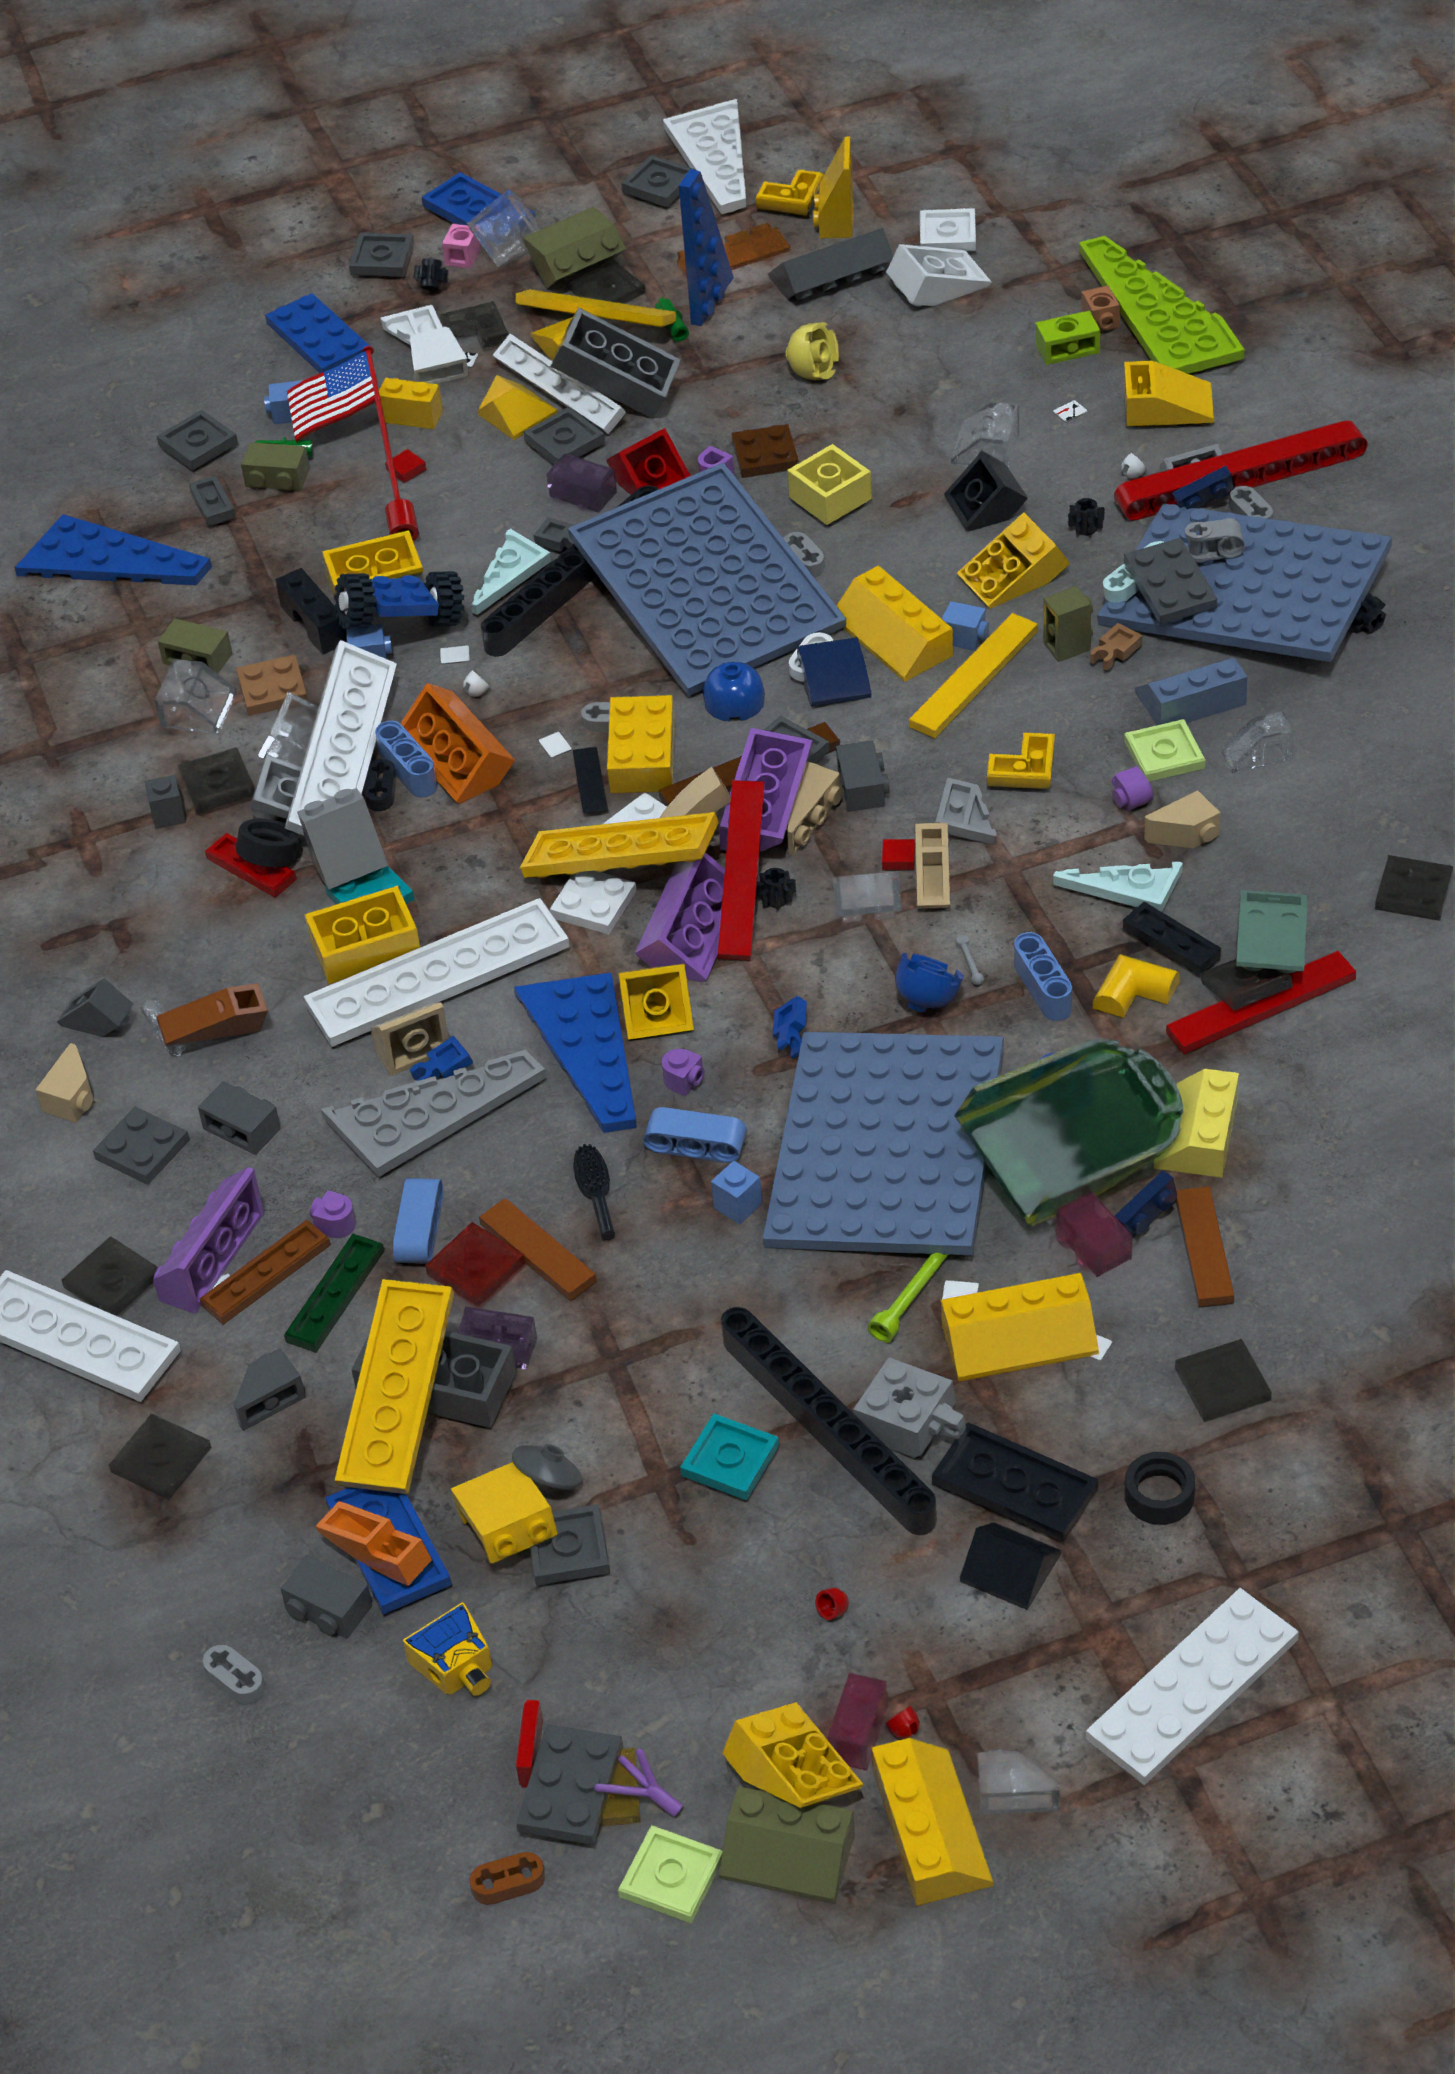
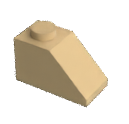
M1197 790L1146 815L1144 839L1148 843L1194 849L1220 836L1221 812Z
M70 1043L36 1088V1093L42 1112L76 1123L82 1114L91 1107L93 1095L78 1049L75 1044Z

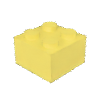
M834 444L829 445L787 470L789 498L826 525L872 499L871 471Z

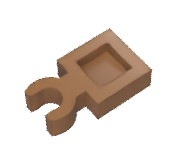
M1117 623L1099 639V646L1091 650L1090 663L1094 664L1097 660L1103 659V669L1108 670L1112 668L1116 657L1124 661L1142 645L1143 635Z

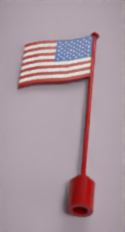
M365 346L361 354L335 368L305 379L287 391L295 440L297 443L312 432L348 418L375 402L394 500L385 507L389 535L409 530L414 542L419 536L414 505L407 499H400L372 358L374 349L371 346Z

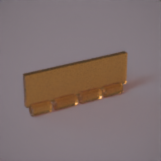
M768 222L750 228L751 236H749L746 230L725 236L726 244H724L731 270L790 251V245L777 227L771 229ZM682 250L677 252V265L687 278L685 252Z

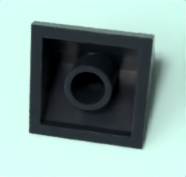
M992 1522L976 1528L960 1575V1582L1028 1610L1059 1559L1061 1550Z

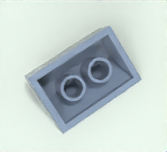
M1230 658L1135 687V693L1156 725L1182 719L1188 723L1246 705L1248 677L1236 659Z

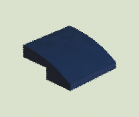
M857 637L798 646L797 656L804 674V687L811 707L871 698L872 693L868 673Z

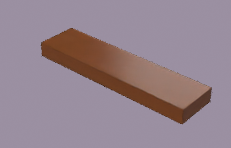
M1210 1186L1176 1190L1178 1196L1175 1198L1198 1307L1234 1303L1235 1295Z
M504 1198L479 1216L480 1225L568 1300H573L597 1282L596 1274L508 1199Z
M305 1220L199 1298L201 1306L224 1325L331 1246L329 1237L310 1221Z

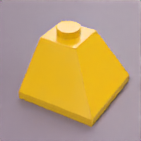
M685 964L618 973L628 1040L694 1030Z

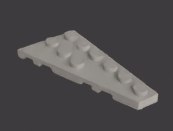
M526 1050L488 1060L484 1067L467 1071L465 1067L454 1070L453 1076L437 1080L436 1076L388 1089L384 1091L383 1096L364 1101L363 1097L351 1100L350 1106L334 1110L333 1106L321 1109L322 1116L371 1170L380 1177L546 1078L545 1068Z

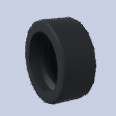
M261 818L250 819L242 822L239 827L236 851L241 858L252 864L263 867H285L292 864L296 858L299 836L298 833L286 829V824Z
M1154 1451L1141 1455L1130 1464L1125 1473V1502L1130 1512L1138 1519L1147 1523L1167 1525L1177 1522L1189 1514L1195 1503V1474L1191 1466L1183 1458L1172 1453ZM1166 1476L1176 1480L1182 1486V1492L1175 1498L1165 1501L1153 1500L1145 1497L1138 1491V1484L1149 1477Z

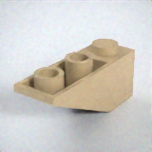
M807 761L788 822L787 833L790 855H794L801 845H805L808 842L813 830L817 825H821L824 822L827 813L833 805H837L840 802L843 794L840 773Z

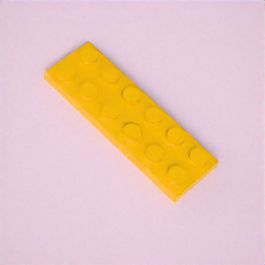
M710 812L539 831L520 869L524 878L536 876L538 878H545L555 874L566 873L574 875L579 872L593 870L603 872L612 868L625 867L631 869L640 865L655 864L660 866L669 862H694L703 858L719 822L716 813Z
M382 1279L335 1476V1482L338 1486L401 1494L409 1493L454 1298L452 1287Z

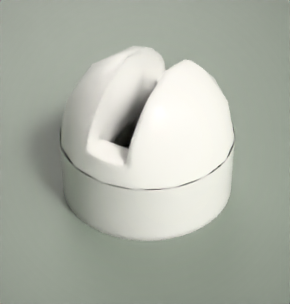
M1130 453L1122 462L1121 469L1122 473L1127 475V478L1137 479L1147 470V467L1134 454Z
M473 670L463 681L465 692H468L469 696L480 697L490 688V685Z

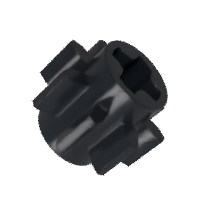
M424 258L422 259L421 266H414L413 279H416V282H420L419 287L421 289L436 291L440 290L441 283L447 284L449 270H446V267H442L443 262L441 260Z
M1082 498L1075 505H1070L1068 526H1075L1076 533L1080 535H1092L1097 531V528H1103L1105 508L1098 507L1097 502L1091 498Z
M1368 593L1364 601H1361V606L1351 626L1356 630H1377L1385 621L1386 614L1382 609L1386 604L1378 597Z
M770 868L764 873L759 874L760 882H757L756 896H762L763 905L767 904L770 907L778 908L786 905L787 902H792V893L796 892L795 879H790L788 870Z

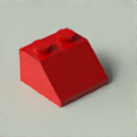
M665 428L606 459L619 486L630 495L643 486L652 485L661 489L691 476Z

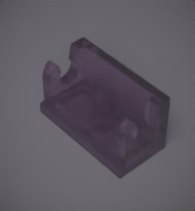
M465 1306L464 1315L457 1333L512 1346L515 1367L527 1370L537 1341L534 1317Z

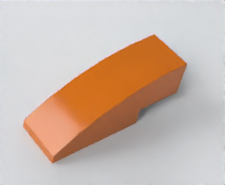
M338 1501L315 1526L320 1534L355 1559L407 1586L432 1560L420 1538L395 1530L391 1520L341 1501Z

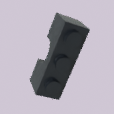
M302 568L275 579L281 608L294 622L303 619L308 639L322 655L335 650L340 640L347 643V631L339 625V619L337 620L336 617L337 610H335L334 604Z

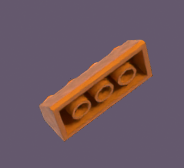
M426 683L400 723L433 760L436 780L455 802L460 804L498 786L515 761L453 691L430 683Z

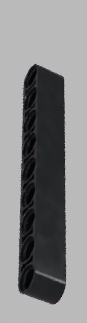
M652 485L643 486L637 489L619 506L657 491L659 488ZM575 544L571 545L483 620L481 632L485 653L493 657L507 654L598 576Z
M743 1307L727 1309L721 1317L723 1345L726 1350L907 1531L915 1535H926L932 1532L937 1524L936 1498L933 1491L749 1310Z

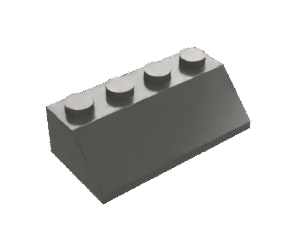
M880 228L785 261L769 272L768 275L786 299L796 297L799 301L812 296L813 290L821 288L822 292L836 288L838 287L837 282L846 279L847 283L857 281L863 278L862 273L871 270L872 275L885 271L888 269L887 264L893 259V254L884 229Z

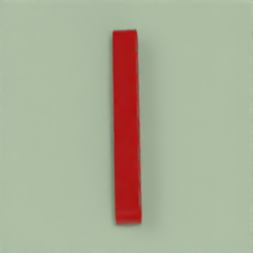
M1342 421L1126 481L1115 489L1114 499L1129 520H1139L1156 515L1162 504H1175L1172 492L1224 466H1227L1231 473L1234 488L1239 486L1253 488L1356 459L1365 453L1368 441L1352 421Z

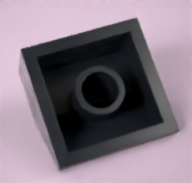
M981 451L944 493L968 531L1009 520L1028 499L1007 465L984 451Z

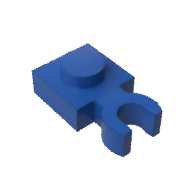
M452 1036L426 1053L429 1061L417 1063L409 1071L417 1081L436 1076V1079L440 1076L446 1078L453 1076L454 1070L467 1068L473 1064V1061L456 1037Z

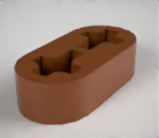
M522 1852L484 1863L476 1867L470 1875L472 1895L476 1901L485 1905L496 1904L535 1892L545 1881L543 1862L538 1855L531 1852ZM529 1867L532 1876L524 1878L521 1869ZM491 1879L493 1888L486 1889L483 1881Z

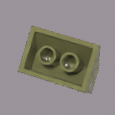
M594 206L522 238L546 289L615 259L626 250L614 223Z
M738 1786L727 1819L719 1878L835 1904L855 1837L853 1810L820 1803L799 1808L768 1792Z

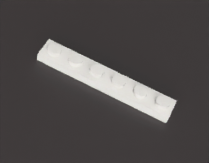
M512 334L508 335L493 354L494 358L567 408H572L606 434L612 431L626 413L621 406L597 390L550 367L552 363L550 359Z

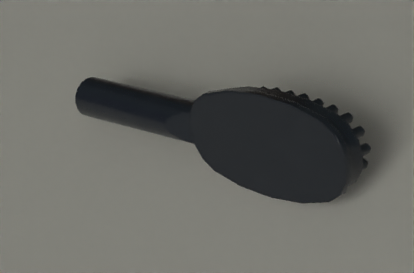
M583 1144V1147H578L574 1155L573 1170L575 1180L582 1194L592 1200L602 1239L611 1240L615 1237V1231L605 1198L610 1187L608 1168L595 1146Z

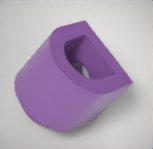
M710 445L698 457L699 472L724 462L734 475L733 456Z
M1138 766L1118 772L1112 778L1111 783L1115 787L1112 795L1118 807H1124L1126 811H1130L1153 800L1151 785Z
M673 1049L662 1058L663 1079L668 1089L686 1096L694 1086L699 1085L705 1072L702 1056L686 1049Z
M327 1190L323 1198L317 1197L314 1199L310 1208V1216L313 1219L314 1226L331 1238H342L353 1232L356 1220L352 1202L347 1196Z

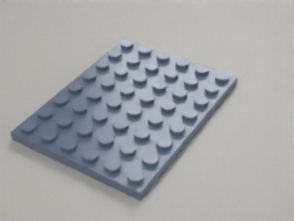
M724 462L568 528L569 538L687 696L703 690L708 674L715 667L723 663L742 662L753 668L797 649L805 637L812 633L830 634L846 626L845 616Z
M1162 504L1136 550L1143 549L1152 542H1167L1180 537L1188 548L1185 528L1193 522H1208L1232 518L1240 523L1245 542V549L1242 554L1234 558L1196 562L1218 599L1217 608L1159 624L1139 590L1123 602L1115 603L1106 600L1097 615L1098 625L1114 627L1119 623L1134 631L1331 662L1361 606V601H1364L1392 547V539L1390 536L1374 533L1355 532L1346 529L1245 516L1202 508L1187 510L1185 507L1180 508L1175 504Z
M803 1032L763 1235L764 1247L973 1255L988 1156L987 1147L961 1131V1127L965 1130L967 1129L959 1117L996 1102L1004 1052V1038L1000 1036Z

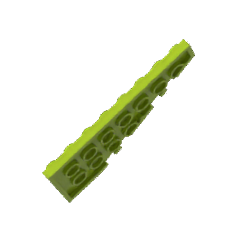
M1101 236L1079 242L1080 254L1102 287L1109 285L1120 305V314L1152 361L1189 374L1245 358V349L1219 314L1216 312L1210 314L1205 310L1203 303L1198 300L1193 302L1187 298L1183 289L1157 271L1151 273L1146 269L1144 262L1139 259L1134 261L1128 257L1127 251L1108 237Z

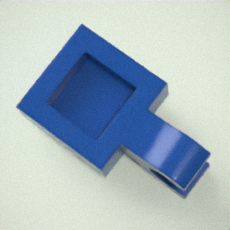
M798 995L774 1011L773 1036L777 1038V1047L779 1050H782L789 1046L791 1049L790 1056L793 1059L799 1055L802 1042L799 1032L806 1025L807 1001Z

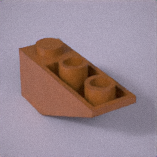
M259 983L227 987L157 1015V1022L165 1046L260 1032L268 1010Z

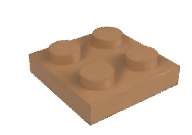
M296 655L279 657L236 668L248 716L308 703Z

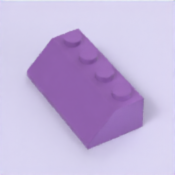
M751 728L734 780L765 782L760 841L761 852L783 842L812 747V740ZM730 803L726 805L720 823L721 850L727 849Z
M706 852L703 858L697 861L676 862L635 951V954L651 968L685 964L686 978L700 982L707 980L718 955L725 869Z
M247 1167L225 1178L216 1191L211 1192L205 1207L198 1216L192 1219L186 1234L181 1241L179 1240L175 1243L167 1261L155 1272L153 1280L160 1302L196 1314L201 1306L199 1298L213 1289L265 1214L254 1169Z

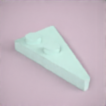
M507 530L505 534L506 541L503 547L498 548L496 558L491 561L484 575V584L481 590L477 589L474 595L471 611L478 615L550 563V552L514 530Z
M1172 862V868L1151 869L1150 864H1139L1133 867L1127 865L1100 867V873L1079 874V869H1066L1061 872L1055 871L1053 885L1138 907L1145 901L1162 912L1182 874L1183 863Z

